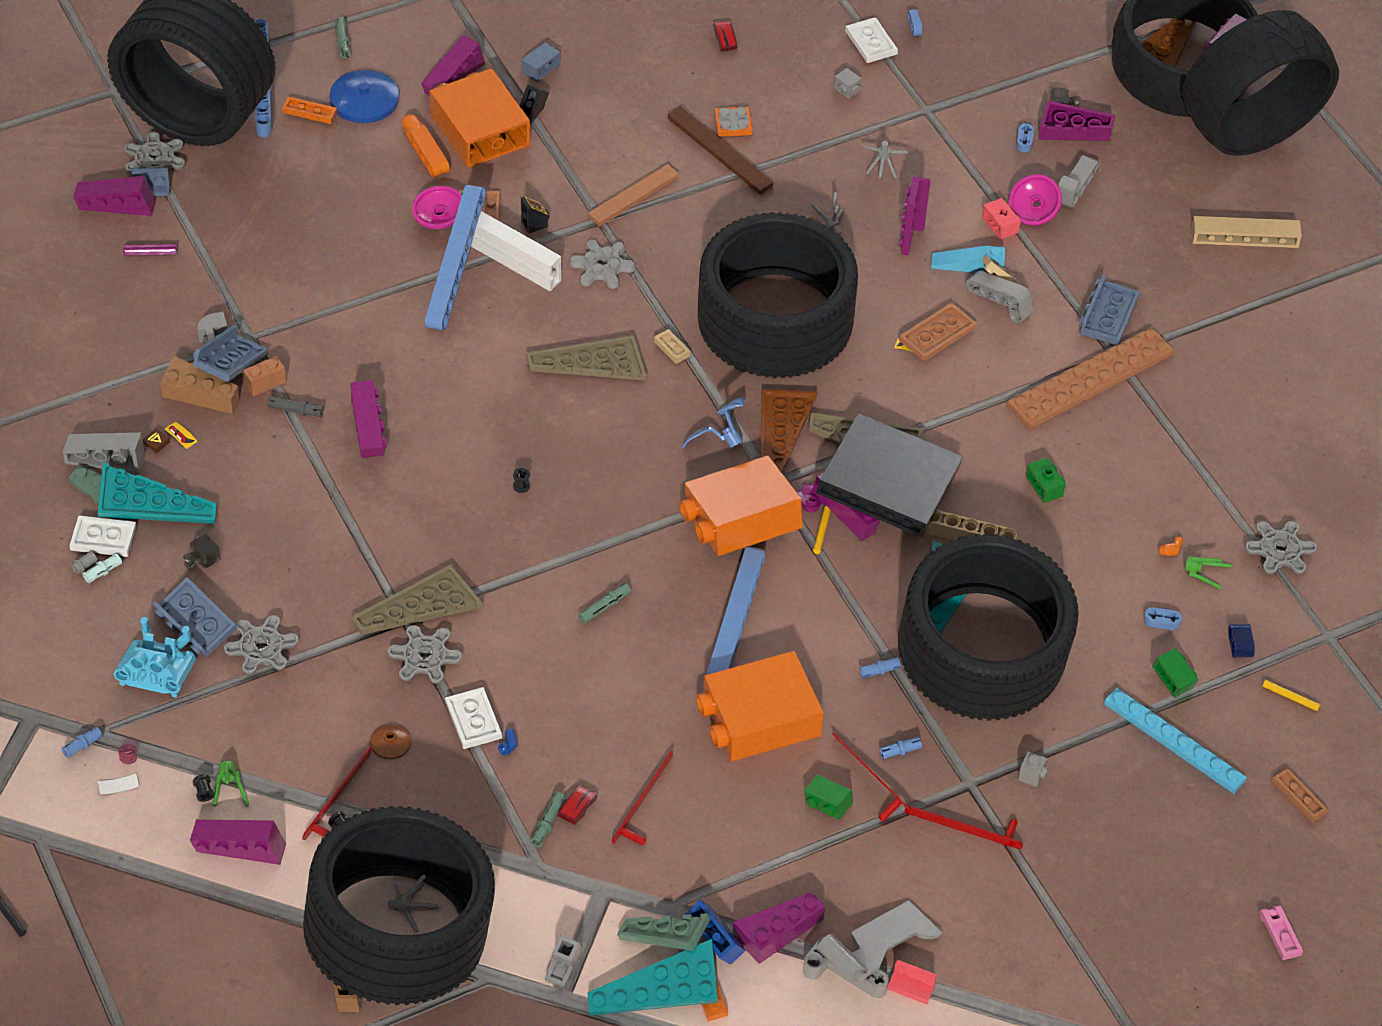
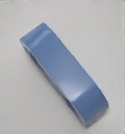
M908 10L907 18L912 36H921L922 24L918 10Z
M1024 123L1019 126L1016 148L1020 152H1029L1032 148L1034 127L1031 124Z
M1148 608L1144 615V623L1154 628L1176 630L1180 627L1182 621L1181 614L1175 610Z

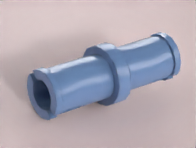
M898 656L884 661L877 660L876 663L859 667L862 679L878 674L882 676L885 672L901 669V663Z
M95 726L83 735H77L75 740L61 748L64 756L69 759L80 750H86L88 745L102 738V733Z
M919 736L904 741L897 740L894 744L880 747V754L883 755L882 759L885 760L896 755L904 756L907 752L922 749L921 741H918L920 740Z

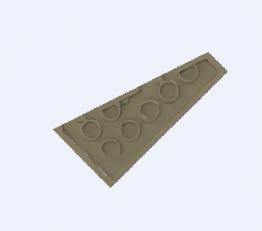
M634 335L526 353L529 370L533 372L633 380L647 379Z
M811 412L809 432L841 444L855 419ZM884 423L920 439L922 437L923 428Z
M450 564L352 616L351 622L360 634L364 635L483 608V603Z

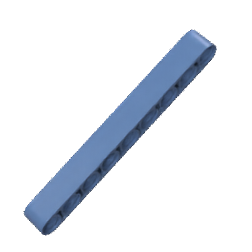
M256 19L254 22L260 26V30L264 32V36L267 37V42H269L268 22L265 19ZM271 87L255 108L256 133L260 137H268L272 134Z
M466 185L425 317L426 328L444 331L447 327L485 200V187Z
M750 546L745 548L706 675L732 668L764 563L766 550Z

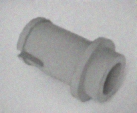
M89 551L79 560L75 559L71 567L77 574L84 573L86 568L97 562V557L93 552Z

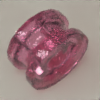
M124 744L118 750L119 759L123 764H132L138 758L136 747L132 744Z

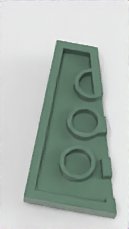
M78 465L68 477L69 483L84 495L90 496L93 502L99 505L102 475ZM117 518V519H118V520H123V521H125L127 518Z
M701 914L700 917L682 915V918L673 919L671 916H662V918L653 920L652 917L626 918L617 935L620 940L694 951L710 921L709 914Z

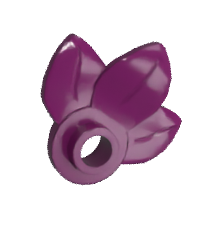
M805 484L802 490L795 491L801 498L803 509L814 513L824 503L811 492L814 485Z

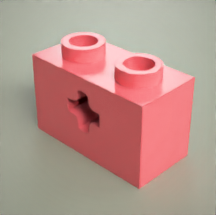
M1003 198L984 204L982 217L1000 240L1019 233L1020 218L1018 215H1015L1010 205Z

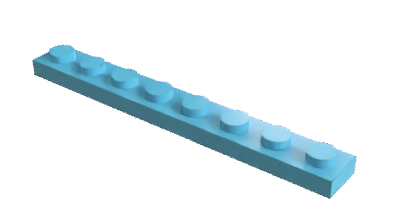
M1116 688L1105 699L1104 705L1234 794L1246 782L1247 777L1120 689Z

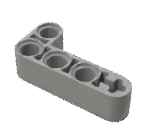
M1082 155L1070 175L1062 176L1058 185L1062 194V205L1074 208L1096 174L1100 161Z
M978 271L966 281L968 290L973 294L1008 306L1010 318L1017 324L1022 323L1033 314L1031 293L1022 285L984 271Z
M823 938L819 939L805 956L804 975L809 979H818L828 968L850 982L818 951V944ZM879 969L876 973L865 978L863 982L853 985L874 998H882L887 993L888 976Z

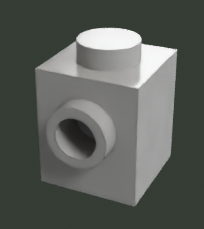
M846 68L835 76L834 89L849 99L861 91L862 78Z
M1028 751L1021 765L1018 780L1038 787L1041 778L1044 779L1048 771V767H1045L1047 758Z

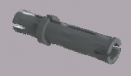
M272 395L268 397V400L274 402L267 401V407L298 412L303 416H306V414L319 418L323 416V413L318 411L324 412V406Z

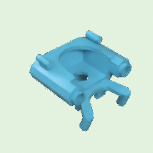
M142 617L140 623L143 641H132L113 675L116 680L120 681L119 684L121 686L126 684L159 693H171L172 697H177L183 682L196 661L195 654L192 651L187 650L182 653L179 651L191 640L190 628L184 626L181 637L177 640L166 637L165 644H161L154 640V634H151L148 618Z

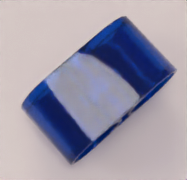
M1230 624L1228 627V637L1233 658L1254 657L1255 645L1250 624Z

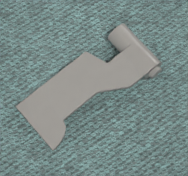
M908 900L852 931L851 936L858 948L853 953L833 934L825 936L818 944L817 949L852 984L863 982L865 978L880 969L886 952L915 935L922 939H933L940 937L943 932Z

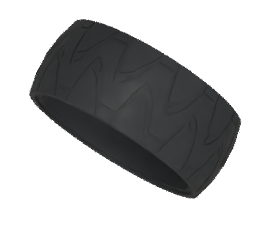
M1126 0L1119 12L1113 30L1111 49L1114 71L1123 87L1144 105H1148V107L1162 113L1190 117L1183 99V85L1189 71L1173 67L1155 58L1141 45L1133 30L1153 20L1178 18L1198 22L1218 32L1220 27L1225 25L1227 19H1231L1235 14L1245 19L1252 18L1258 14L1248 0ZM1246 89L1236 98L1234 102H1236L1242 96Z
M1270 11L1249 18L1234 26L1204 50L1186 76L1183 85V99L1196 128L1219 151L1232 156L1253 154L1268 149L1289 138L1308 124L1322 110L1337 86L1339 67L1326 39L1312 23L1294 11ZM1289 63L1268 85L1253 95L1232 104L1256 80L1268 72Z

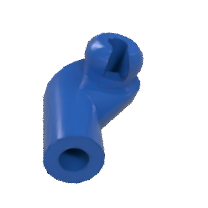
M514 729L505 731L506 742L498 745L500 754L509 755L517 747Z

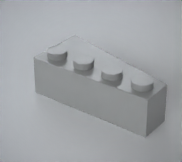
M141 432L69 434L63 449L65 464L102 469L104 462L109 464L110 467L126 470L127 473L134 474L140 473L145 459Z

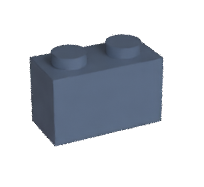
M543 43L522 59V73L536 82L560 65V52L547 43Z

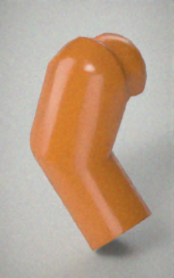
M1175 537L1173 543L1161 545L1159 547L1160 555H1177L1183 544V539Z

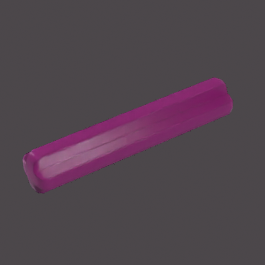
M124 245L123 253L125 256L176 255L177 245Z

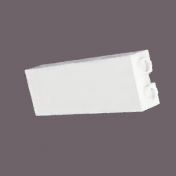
M481 211L471 247L548 291H551L561 282L560 255Z

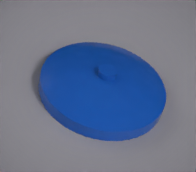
M358 70L347 73L335 81L330 90V103L332 107L337 108V114L345 120L356 123H372L382 120L394 112L399 103V90L396 83L389 76L381 72Z

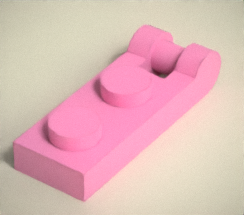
M1281 905L1273 906V909L1270 910L1267 908L1259 910L1260 919L1264 922L1282 961L1302 956L1303 950Z

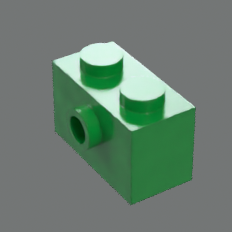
M1048 458L1027 465L1026 478L1043 503L1064 496L1066 482L1063 477H1060L1056 466Z
M1176 648L1157 657L1152 665L1174 698L1193 689L1199 680L1196 672L1189 667L1183 654L1179 653Z
M817 775L804 790L805 802L809 807L818 809L827 816L839 820L853 804L852 791L820 775Z

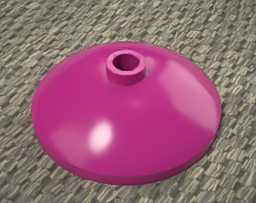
M1038 174L1024 177L1018 181L1009 196L1011 210L1015 215H1018L1021 223L1030 226L1042 225L1052 220L1059 212L1062 204V194L1056 182L1047 176ZM1040 202V205L1035 206V203Z
M448 186L428 188L414 199L412 204L413 217L417 223L429 229L450 227L454 224L462 195L456 189Z

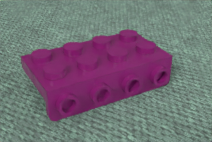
M913 176L911 186H907L906 196L909 199L905 198L903 209H907V211L903 212L902 222L905 223H902L901 234L904 236L900 237L899 243L904 255H909L913 230L923 231L925 228L930 180L927 178Z

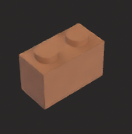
M277 356L243 370L244 384L253 397L286 383L285 367Z

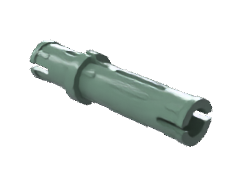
M338 17V19H335L338 37L337 46L339 47L340 57L346 59L348 58L347 53L349 57L351 55L349 48L351 44L350 40H348L346 20L343 17Z
M623 583L615 590L608 591L606 596L578 614L580 621L583 624H587L612 605L616 606L622 598L631 594L629 585Z
M560 792L553 794L542 819L537 822L536 830L530 839V843L533 846L542 847L546 836L551 833L553 822L566 800L564 794Z

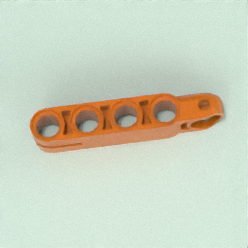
M406 114L402 118V129L431 177L434 178L441 174L449 173L448 161L426 126L420 122L416 115Z

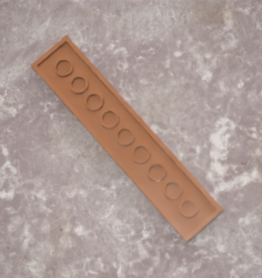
M1150 327L1010 399L1007 402V406L1030 430L1174 355V349Z

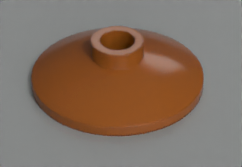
M388 724L379 727L373 732L370 738V745L372 751L377 756L384 759H395L403 756L409 750L411 738L408 731L403 727Z

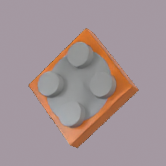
M749 107L714 108L718 137L752 135Z

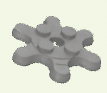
M150 132L146 135L147 141L145 144H126L124 151L127 155L135 157L133 161L125 165L127 172L132 174V169L168 168V170L173 168L181 170L184 167L185 160L176 157L174 153L182 149L183 141L174 139L164 143L159 140L160 136L157 132Z
M589 240L585 245L588 252L584 256L574 255L569 260V265L572 268H581L585 271L579 282L582 286L586 287L592 285L596 280H603L608 288L616 289L620 285L617 278L619 273H632L636 270V265L633 261L620 258L625 252V246L621 242L614 243L612 247L605 246L601 248L595 240ZM601 260V262H605L607 264L601 265L599 264V262Z
M1265 521L1257 523L1256 529L1262 536V539L1247 542L1245 545L1247 553L1250 555H1261L1266 559L1263 569L1267 574H1273L1277 571V568L1283 566L1291 568L1295 574H1302L1306 570V564L1301 560L1300 556L1313 554L1317 550V545L1313 541H1302L1297 538L1296 533L1299 531V525L1296 522H1287L1282 530L1273 529ZM1276 547H1283L1285 551L1276 550Z
M271 615L267 617L265 623L259 627L251 625L245 619L236 623L238 626L237 631L242 634V637L237 642L227 643L224 646V651L230 657L239 655L244 657L245 662L242 664V670L247 675L254 674L257 667L261 664L272 665L279 671L286 667L287 660L281 655V651L286 648L295 647L299 638L293 633L283 635L277 631L280 625V618L278 616ZM261 643L267 645L264 648H260V650L257 647Z
M410 626L406 630L409 642L403 646L392 645L388 648V654L392 659L405 661V666L399 671V676L403 681H410L417 674H426L432 683L439 684L444 678L441 666L445 664H458L462 659L460 651L449 650L445 647L444 644L451 635L450 631L446 628H440L434 635L426 636L422 634L418 626ZM423 653L430 654V656L425 659H423V657H421L420 655Z

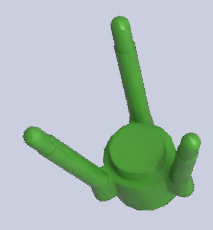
M1188 556L1185 571L1189 572V576L1221 589V585L1197 574V572H1201L1203 565L1231 568L1232 564L1220 563L1222 562L1220 558Z
M232 761L221 762L219 764V772L216 774L217 781L213 805H217L221 780L229 784L235 778L246 806H249L239 771L235 769V763Z

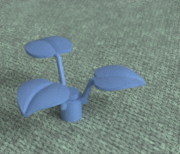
M742 396L731 401L716 412L719 415L725 414L729 427L722 431L723 435L711 426L704 427L692 433L682 445L683 450L690 440L710 431L720 437L721 441L726 440L730 448L742 442L741 436L734 427L730 412L735 407L744 406L745 397Z

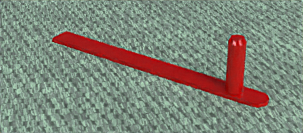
M832 733V735L896 797L879 815L878 818L882 822H884L901 804H903L909 811H911V809L843 741H841L834 733Z
M371 747L367 749L304 832L303 840H306L312 831L322 837H326L329 830L321 827L318 823L371 755Z
M672 750L614 835L611 843L614 844L619 836L622 835L640 845H645L646 838L625 827L672 759Z
M907 805L911 811L905 808V813L1015 849H1022L1023 847L1021 841L1012 839L1018 824L1014 818L1009 821L1003 836Z

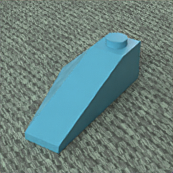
M984 245L932 253L931 269L974 273L978 271L987 272L984 269L985 264L982 262L986 255L1004 268L1005 247Z

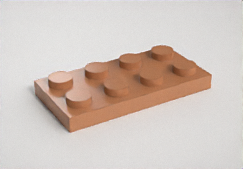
M950 303L901 334L899 341L921 360L926 361L976 329L977 323L953 303Z

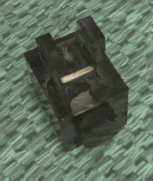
M1051 88L1050 101L1079 107L1080 97H1068L1069 89Z
M206 533L190 542L191 553L183 556L186 560L184 565L189 570L198 562L206 569L221 560L219 547Z

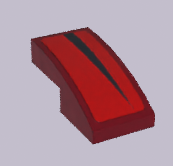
M730 20L714 22L713 28L716 39H718L720 52L737 49L738 45Z
M582 785L578 786L563 804L557 816L575 825L585 816L586 809L596 801L598 793Z

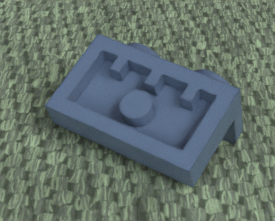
M168 168L132 169V177L145 176L154 196H169L170 179Z

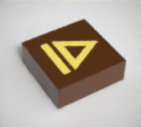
M155 429L143 439V444L156 453L170 443V438L158 429Z

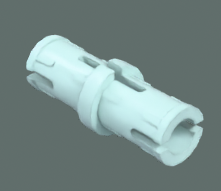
M115 553L108 559L97 562L96 566L82 573L85 581L90 584L102 575L106 576L109 571L121 565L122 560Z

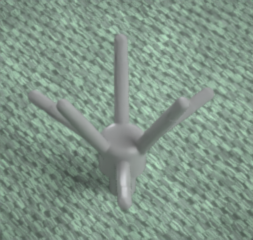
M883 141L879 148L862 145L864 149L878 152V156L870 165L866 174L868 175L879 159H881L878 177H882L884 161L887 160L893 177L897 178L890 160V154H908L909 152L890 150L887 141Z
M836 192L833 194V215L827 217L813 203L810 204L825 219V223L821 224L832 228L833 232L841 233L838 219L844 210L841 209L838 213L839 206L837 205Z
M422 875L403 895H401L398 884L394 883L397 896L395 900L388 901L389 909L398 908L404 911L415 932H418V928L408 908L439 907L438 904L412 902L411 897L424 886L421 882L426 878L425 875Z

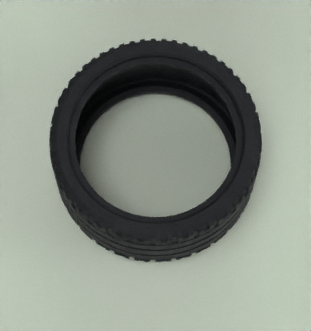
M143 0L123 27L117 32L107 54L111 80L114 82L113 84L117 88V92L121 95L120 97L125 100L130 109L137 116L141 117L142 121L147 122L149 126L154 127L161 134H165L169 138L180 139L183 143L186 142L194 146H215L231 139L267 94L274 81L276 67L274 55L272 54L273 50L270 48L271 45L267 42L264 32L260 30V26L254 22L253 18H250L247 12L243 11L242 7L237 6V3H233L231 0ZM161 40L176 44L199 58L214 73L223 89L207 85L188 74L170 57Z
M782 212L754 214V216L749 215L746 218H740L739 221L735 220L732 224L726 225V228L720 229V232H717L715 237L711 238L701 258L697 315L703 340L707 342V346L711 347V351L716 353V356L720 357L723 362L734 366L735 369H741L742 372H749L751 375L757 374V376L762 375L767 378L769 376L773 378L789 376L791 378L795 375H806L810 371L815 372L816 369H821L823 365H828L846 347L854 325L858 267L852 249L848 247V243L844 242L842 237H839L837 232H833L832 228H828L827 225L820 224L819 221H814L812 218H805L803 215L798 216V214H782ZM762 275H784L809 283L817 288L827 300L803 313L770 315L745 307L731 297L728 291L736 284L749 278Z
M975 534V536L966 535L964 538L961 536L957 540L952 539L949 543L945 542L942 546L936 547L935 551L932 550L929 555L925 556L924 560L916 568L909 583L898 631V650L904 671L907 672L908 678L912 680V684L917 686V690L923 692L924 697H928L932 703H937L938 707L942 706L944 710L952 711V714H960L961 717L968 716L970 717L969 719H987V721L992 719L1000 720V718L1008 719L1010 716L1017 717L1018 714H1025V711L1029 712L1034 707H1038L1040 703H1043L1050 696L1064 673L1078 625L1079 611L1075 590L1072 588L1071 582L1068 581V576L1063 574V569L1059 568L1058 564L1053 562L1050 556L1047 557L1043 551L1040 552L1037 547H1032L1029 543L1025 544L1022 540L1018 539L1017 541L1013 537L1007 538L1005 535ZM980 593L997 596L1023 609L1037 624L1045 644L1034 653L1016 660L988 661L978 659L961 652L948 643L936 629L931 619L930 611L941 602L958 595Z
M389 806L388 808H372L370 811H362L361 814L356 813L353 817L346 818L344 822H339L338 826H334L331 832L329 831L326 837L322 838L321 843L315 850L309 870L303 930L305 944L308 947V953L311 954L312 961H315L316 967L320 968L322 974L327 975L326 978L329 981L332 980L334 985H339L342 990L349 991V994L358 995V998L361 999L366 998L370 1002L373 1000L376 1003L380 1004V1002H383L386 1005H390V1003L409 1005V1003L419 1004L421 1001L424 1003L428 1002L429 999L435 1000L438 996L442 997L446 992H452L453 988H458L460 983H464L466 978L470 977L480 961L486 943L495 894V878L492 864L489 862V856L486 855L485 849L481 848L480 842H476V838L471 836L468 830H464L463 826L455 824V821H450L445 816L441 817L438 813H430L429 810L423 811L421 808L412 809V807L408 806L407 808ZM422 875H425L426 878L422 882L444 894L455 906L459 916L446 926L428 933L416 935L391 934L374 929L357 920L344 908L338 896L353 884L373 877L402 876L418 880Z

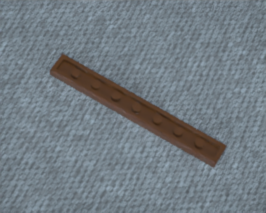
M681 106L668 113V119L757 193L762 194L773 187V182Z

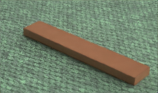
M666 164L588 212V218L600 227L678 179L679 173Z

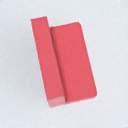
M897 960L887 990L928 1004L935 988L937 975Z

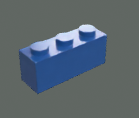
M699 900L685 913L692 917L709 914L710 921L702 936L706 941L712 939L713 950L721 960L731 965L746 951L709 904Z

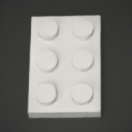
M876 17L845 27L846 33L867 63L898 54L897 47Z
M78 516L69 545L70 550L80 552L91 551L106 555L116 553L118 556L128 557L137 527L136 522Z
M483 687L445 698L446 706L463 749L502 739L501 730Z

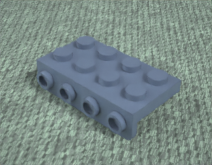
M1103 274L1101 279L1096 281V291L1091 293L1089 300L1091 303H1087L1084 314L1086 315L1081 316L1079 326H1081L1080 334L1117 345L1124 334L1139 298L1140 291L1107 282V275Z
M233 325L195 350L193 366L203 370L205 373L212 374L223 381L229 382L242 373L244 369L251 367L267 356L268 348L237 335L238 326Z
M188 577L159 604L156 601L152 603L156 607L154 612L161 619L166 617L168 619L166 624L173 631L176 629L180 631L179 637L183 635L182 628L184 626L190 628V642L192 643L190 647L197 655L202 653L206 658L238 628Z

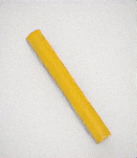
M824 506L813 549L815 554H820L828 525L831 510L827 506Z
M1265 680L1262 687L1318 712L1321 704L1268 680Z

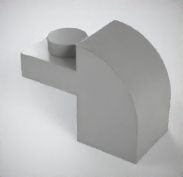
M224 312L206 315L199 321L197 326L199 343L204 342L206 344V342L227 329Z
M560 935L552 952L553 961L546 974L545 981L564 989L566 988L581 956V944Z

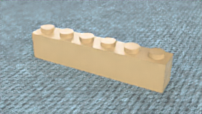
M1194 216L1191 227L1193 244L1299 248L1302 237L1300 220Z

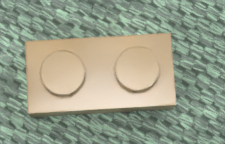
M987 255L982 259V262L985 264L984 269L993 275L995 273L1000 278L1014 283L1017 282L1013 274Z
M669 329L654 337V342L675 364L691 356V351Z

